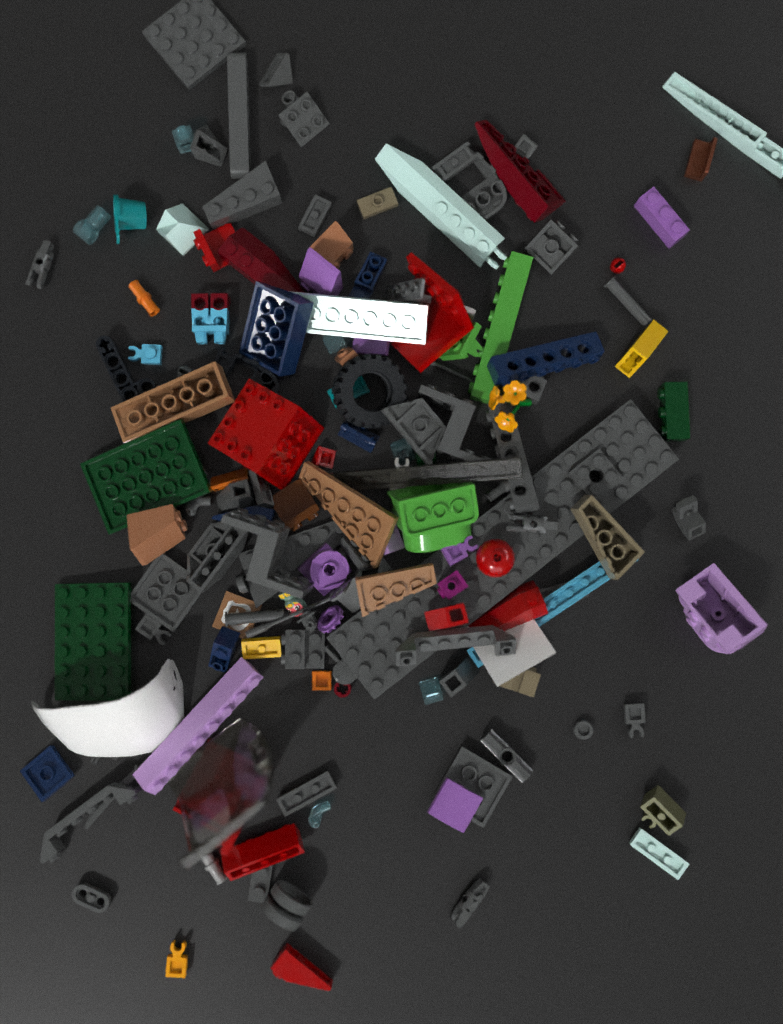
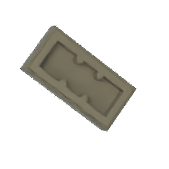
M392 187L357 200L363 219L398 206Z

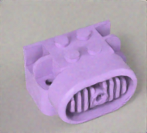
M715 563L675 590L679 595V602L684 607L683 612L686 615V621L703 643L715 652L734 653L764 633L768 626Z

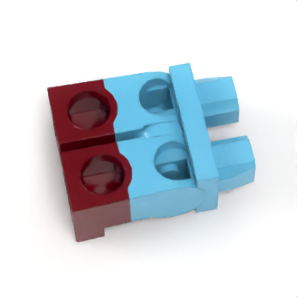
M208 293L191 294L192 332L195 334L197 344H208V335H214L215 344L226 343V335H229V305L231 299L228 293H210V295Z

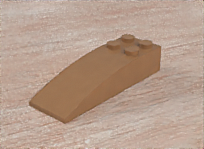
M214 361L111 407V411L122 441L127 443L177 420L183 419L184 423L204 416L233 403L235 398L223 367Z

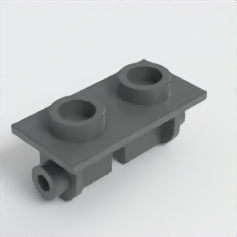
M310 609L299 615L300 620L297 623L302 622L308 631H313L317 628L318 623L314 615L317 613V610L312 612Z

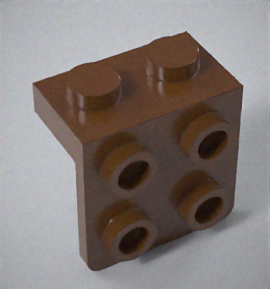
M299 479L272 496L275 504L273 508L282 522L285 523V526L290 527V530L292 529L293 532L302 527L301 523L306 519L311 521L319 516L317 512L320 511V508Z

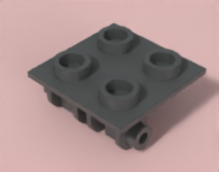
M308 92L304 93L278 115L281 119V124L288 128L300 147L330 124Z

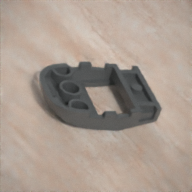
M467 141L432 166L431 170L446 183L474 162L485 177V180L461 198L487 220L504 206L507 199L506 188L503 182L498 179L494 167L490 166L479 152L475 154L469 148L470 143Z

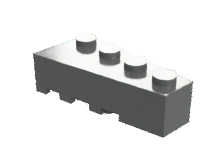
M264 161L202 207L212 229L215 230L227 223L233 224L282 204V200L268 165Z

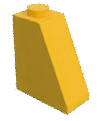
M653 320L615 367L630 378L650 357L669 331Z

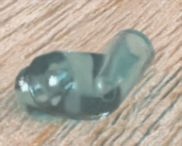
M328 800L311 809L308 822L312 828H318L321 824L322 814L332 809Z

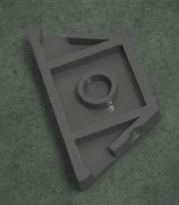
M423 398L382 408V413L424 463L430 467L433 463L434 454L439 448L440 439L447 428Z

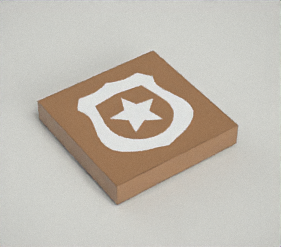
M226 591L212 627L219 630L222 626L226 627L225 612L231 614L260 611L262 605L256 609L253 600ZM255 623L228 625L226 628L240 632V638L245 639L247 638L245 632L254 628Z

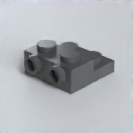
M550 220L524 248L551 275L579 248L577 245L579 240L572 233L568 236L563 231L565 227L558 220L556 222Z
M286 629L285 633H282L281 643L285 645V653L281 654V664L285 665V669L325 668V633L318 629L308 631L307 629Z

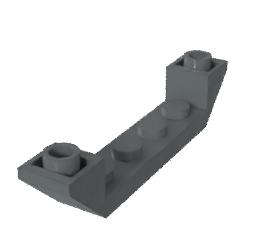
M493 625L413 633L395 649L396 665L407 666L417 664L416 653L486 645L494 646L496 656L516 654V637Z
M116 782L106 786L44 833L40 857L41 864L48 860L52 863L61 856L60 852L66 847L59 837L68 832V826L72 824L74 827L84 820L82 817L84 814L88 813L90 815L99 808L98 804L100 802L106 803L115 797L120 806L126 802L131 804L139 798L137 794L143 789L139 786Z

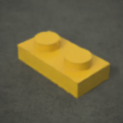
M281 636L245 638L241 640L244 659L281 657Z

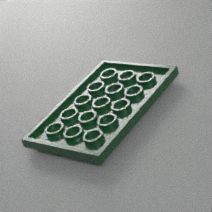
M183 419L80 463L109 535L128 528V514L170 504L177 507L212 492Z
M131 583L55 584L54 701H118L131 695Z

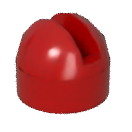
M620 257L613 259L610 264V269L615 274L622 273L626 268L625 260ZM621 262L622 264L616 268L615 265Z

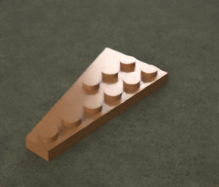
M310 461L304 462L298 479L303 482L312 496L315 495L319 499L323 509L330 512L333 516V521L349 540H353L360 548L359 552L363 556L366 555L371 561L370 565L374 569L378 568L399 517Z

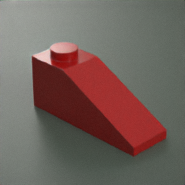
M289 943L283 947L272 962L270 969L278 979L282 978L286 982L330 991L332 988L333 980Z

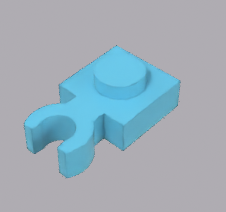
M142 344V349L129 346L128 349L136 351V354L133 357L128 356V359L133 362L141 359L142 364L162 365L163 346Z

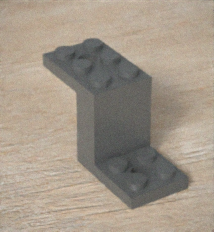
M426 384V386L421 385L418 398H423L429 404L452 412L436 455L489 475L495 467V463L492 462L491 458L483 455L481 458L477 457L473 451L463 448V451L459 450L476 407L472 405L473 402L462 398V400L454 398L455 395L444 391V393L439 392L436 387Z
M237 508L223 514L222 523L258 535L246 580L300 599L312 591L314 583L309 582L308 578L292 576L290 572L285 570L278 571L290 527L285 526V523L279 520H267V517L261 514H249V511L243 508Z

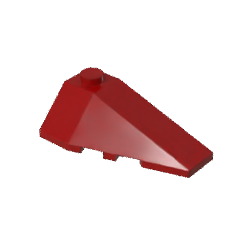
M532 580L518 586L472 622L469 627L493 625L506 631L546 615L548 611L538 586Z

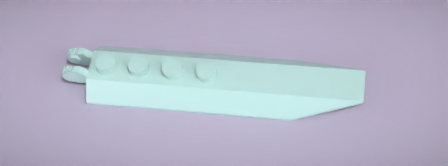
M385 144L375 160L398 192L479 267L486 260L489 265L497 270L499 265L490 255L494 251L500 259L505 260L507 258L498 248V245L505 238L426 164Z

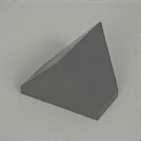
M207 124L196 129L190 146L195 159L222 166L228 149L221 144Z

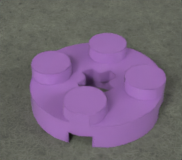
M328 549L320 551L310 562L309 571L315 584L325 589H335L341 586L349 573L347 560L337 550ZM326 565L334 566L331 574L324 572Z

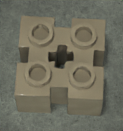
M531 667L499 686L534 697L541 674L536 672L537 668Z

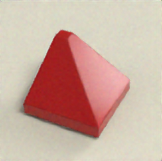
M318 446L311 463L319 467L333 469L336 450Z

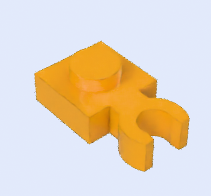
M173 940L170 945V950L173 954H168L165 977L186 978L188 955H183V952L186 949L187 943L183 941L182 948H177L175 946L176 940Z

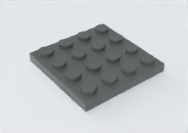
M181 0L141 31L143 36L188 90L192 89L227 61V53H237L246 46V41L211 0Z

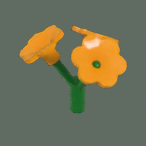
M513 380L510 384L504 386L503 396L500 395L498 386H494L489 395L488 406L491 410H495L498 403L504 404L507 402L516 406L511 413L507 414L501 411L495 417L498 427L509 433H512L518 427L514 416L518 409L531 406L532 404L531 399H526V385L520 384L517 380Z

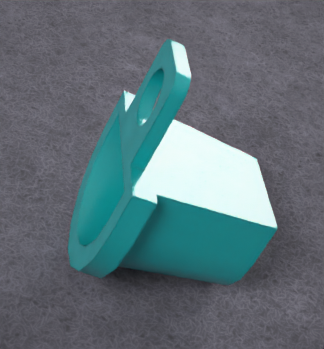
M113 195L116 243L120 244V230L146 229V204L143 201L119 198L118 195Z

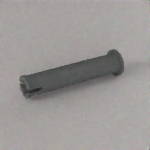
M614 276L604 288L607 287L644 327L652 318L616 281Z
M281 608L231 614L225 612V625L228 627V625L275 621L284 617V610Z

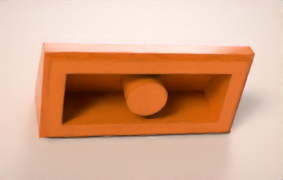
M243 468L212 477L210 480L211 489L213 491L223 490L228 484L248 479L250 482L248 469Z

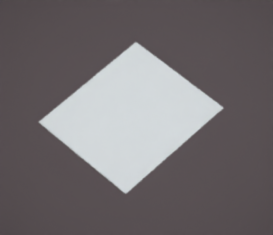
M534 619L505 631L516 637V654L496 656L493 645L473 647L497 687L556 653Z

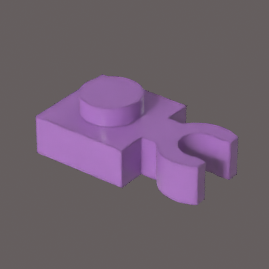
M473 536L466 537L464 543H459L457 546L452 545L440 549L450 566L467 558L468 554L466 551L473 552L478 548V545L473 547L468 545V541Z

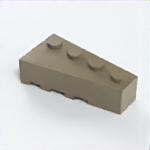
M583 495L570 508L608 578L618 580L645 553L592 495Z

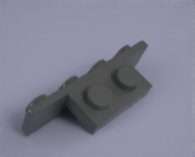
M424 278L387 285L384 291V299L388 301L431 304L432 296L424 294Z

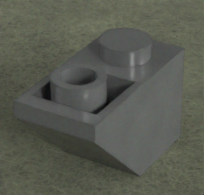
M248 479L228 484L217 496L219 514L231 512L237 508L257 505L254 499L253 486Z
M468 656L438 680L450 697H453L481 671Z

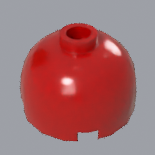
M501 539L487 540L478 547L476 552L477 567L484 575L491 578L507 575L515 563L514 551L506 541Z

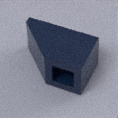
M222 626L213 642L209 667L227 673L238 645L240 632Z

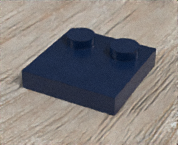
M54 745L49 746L20 770L41 802L48 800L75 777Z

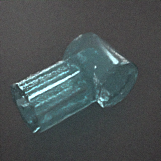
M97 205L85 220L82 219L76 223L73 233L88 245H91L97 240L99 231L111 216L101 206Z

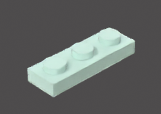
M640 827L629 841L632 847L677 880L680 879L689 866L687 861Z

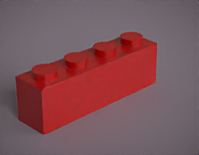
M295 823L233 846L227 856L221 853L224 874L230 881L305 853L300 831Z

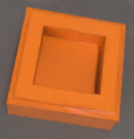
M313 670L312 690L331 691L332 670Z

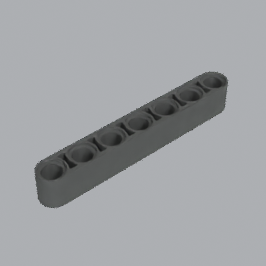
M246 52L227 53L231 179H241L251 172L249 82Z

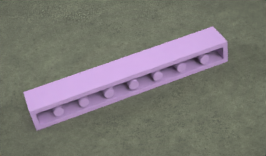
M241 657L133 773L134 778L144 791L153 795L161 791L164 785L176 775L185 762L191 758L196 750L205 743L207 738L218 729L219 725L231 715L232 711L244 701L252 689L264 678L250 662Z

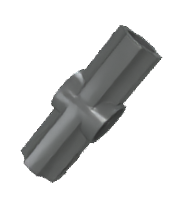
M492 728L484 733L480 741L521 783L531 776L533 769ZM504 751L511 752V757L507 760L501 757Z

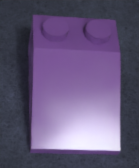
M309 247L299 274L300 286L305 291H311L314 294L337 296L343 289L341 271Z

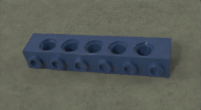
M592 332L492 356L487 368L494 386L501 384L505 386L513 380L525 381L530 377H542L547 373H558L570 367L578 368L586 363L594 364L600 360L605 350L597 332Z

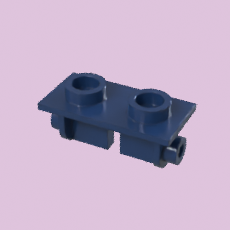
M347 421L342 423L338 433L342 438L369 453L372 452L380 436Z

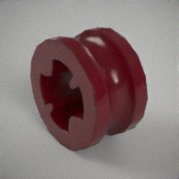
M336 682L334 686L335 694L341 698L348 696L351 692V684L344 685L348 686V690H345L346 693L342 694V691L337 690V687H340V685Z

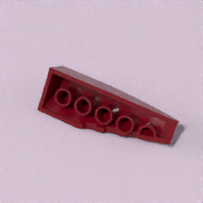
M481 120L475 123L479 138L490 163L508 192L514 198L515 203L526 212V216L535 223L545 219L566 202L539 169L535 171L528 165L530 161L526 157H520L516 153L517 148L513 144L503 141L504 136L490 122Z
M243 227L231 234L217 251L221 259L253 284L256 281H260L286 291L306 293L273 250Z

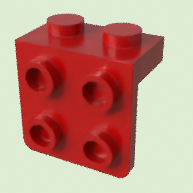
M230 223L204 235L200 229L193 232L196 237L193 241L198 250L202 249L204 255L201 257L206 267L210 266L213 272H216L229 265L219 257L217 251L226 239L235 233Z

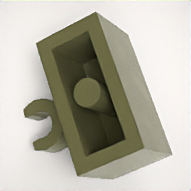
M659 785L644 794L640 808L645 813L641 820L651 819L650 829L654 828L657 824L669 836L683 827L686 812Z

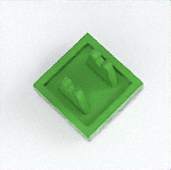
M472 322L474 329L439 358L443 361L468 358V354L479 357L477 350L481 351L483 348L475 338L482 326L477 322Z

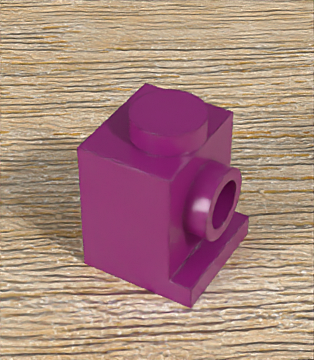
M455 570L437 583L439 588L436 590L443 599L446 597L450 600L466 589L468 585L460 573ZM453 582L455 588L449 590L447 587L448 583Z

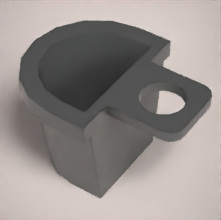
M358 568L353 569L341 586L332 589L329 596H332L330 600L332 602L338 600L354 614L361 610L355 578L362 577L363 572Z

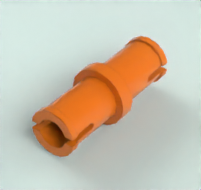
M134 280L128 285V288L136 296L137 302L143 305L150 317L160 312V308L151 299V294L145 291L138 280Z

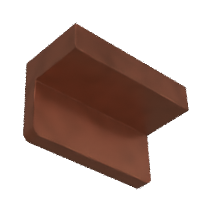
M714 137L710 143L698 139L693 141L684 177L702 182L709 172L718 138Z

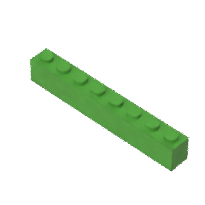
M511 251L510 256L504 261L503 268H506V271L499 278L498 285L501 288L500 292H496L494 296L495 310H491L489 314L490 328L485 329L483 339L486 342L482 346L483 350L479 351L481 360L479 364H475L473 375L476 376L475 381L470 382L468 393L471 394V400L489 403V395L493 390L494 383L487 365L492 356L507 353L533 261L532 256Z

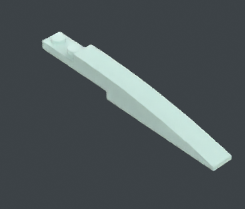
M676 72L672 74L663 85V88L744 154L780 179L783 177V148L766 138L767 132Z

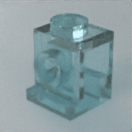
M182 125L172 130L175 144L180 154L191 151V144L182 146L185 143H192L194 133L190 125Z

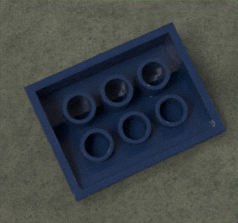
M256 281L239 353L250 360L253 359L259 362V365L280 377L295 374L314 302L298 294Z

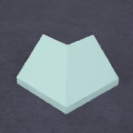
M182 203L165 209L156 230L184 256L195 245L193 240L196 237L193 232L200 229L204 235L209 231V228Z

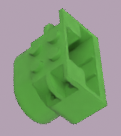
M461 475L387 491V495L392 499V513L399 517L396 525L402 531L404 546L407 551L413 553L432 552L452 545L457 546L459 543H464L466 537L472 536L471 524L479 516L475 484Z

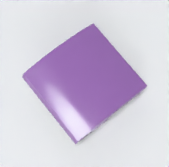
M446 777L427 812L445 824L464 833L483 798Z

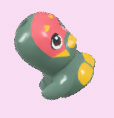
M283 592L278 594L279 598L285 601L284 605L289 614L307 607L303 599Z

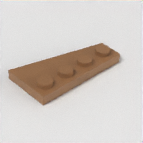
M433 563L355 578L362 617L369 615L374 610H380L385 605L394 601H400L407 595L415 594L437 584Z

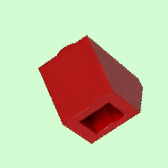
M463 602L424 612L429 631L469 623Z

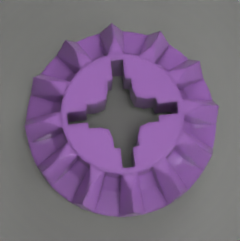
M333 605L324 610L317 623L318 630L322 633H330L332 629L336 630V626L341 624L340 620L344 617L343 610L338 605Z

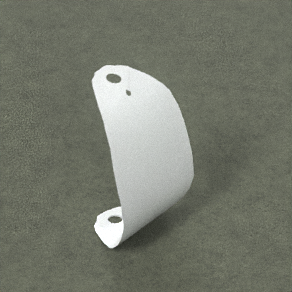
M167 659L159 674L150 683L132 695L118 701L60 709H40L34 701H31L34 711L43 724L69 750L91 757H127L153 752L184 719L183 683L174 661Z

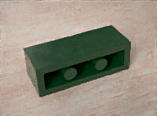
M664 382L657 390V397L660 399L661 405L658 409V416L661 418L659 435L665 442L686 441L690 439L688 382Z

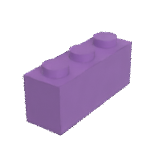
M654 186L639 197L634 205L636 210L669 249L690 231Z

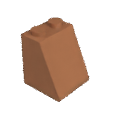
M173 504L127 515L130 550L142 566L147 565L186 538L185 519L182 520L180 511H177Z

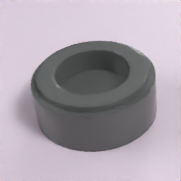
M245 574L237 575L236 584L242 594L249 592L250 589Z
M578 720L573 725V733L577 738L587 740L593 734V726L587 720Z

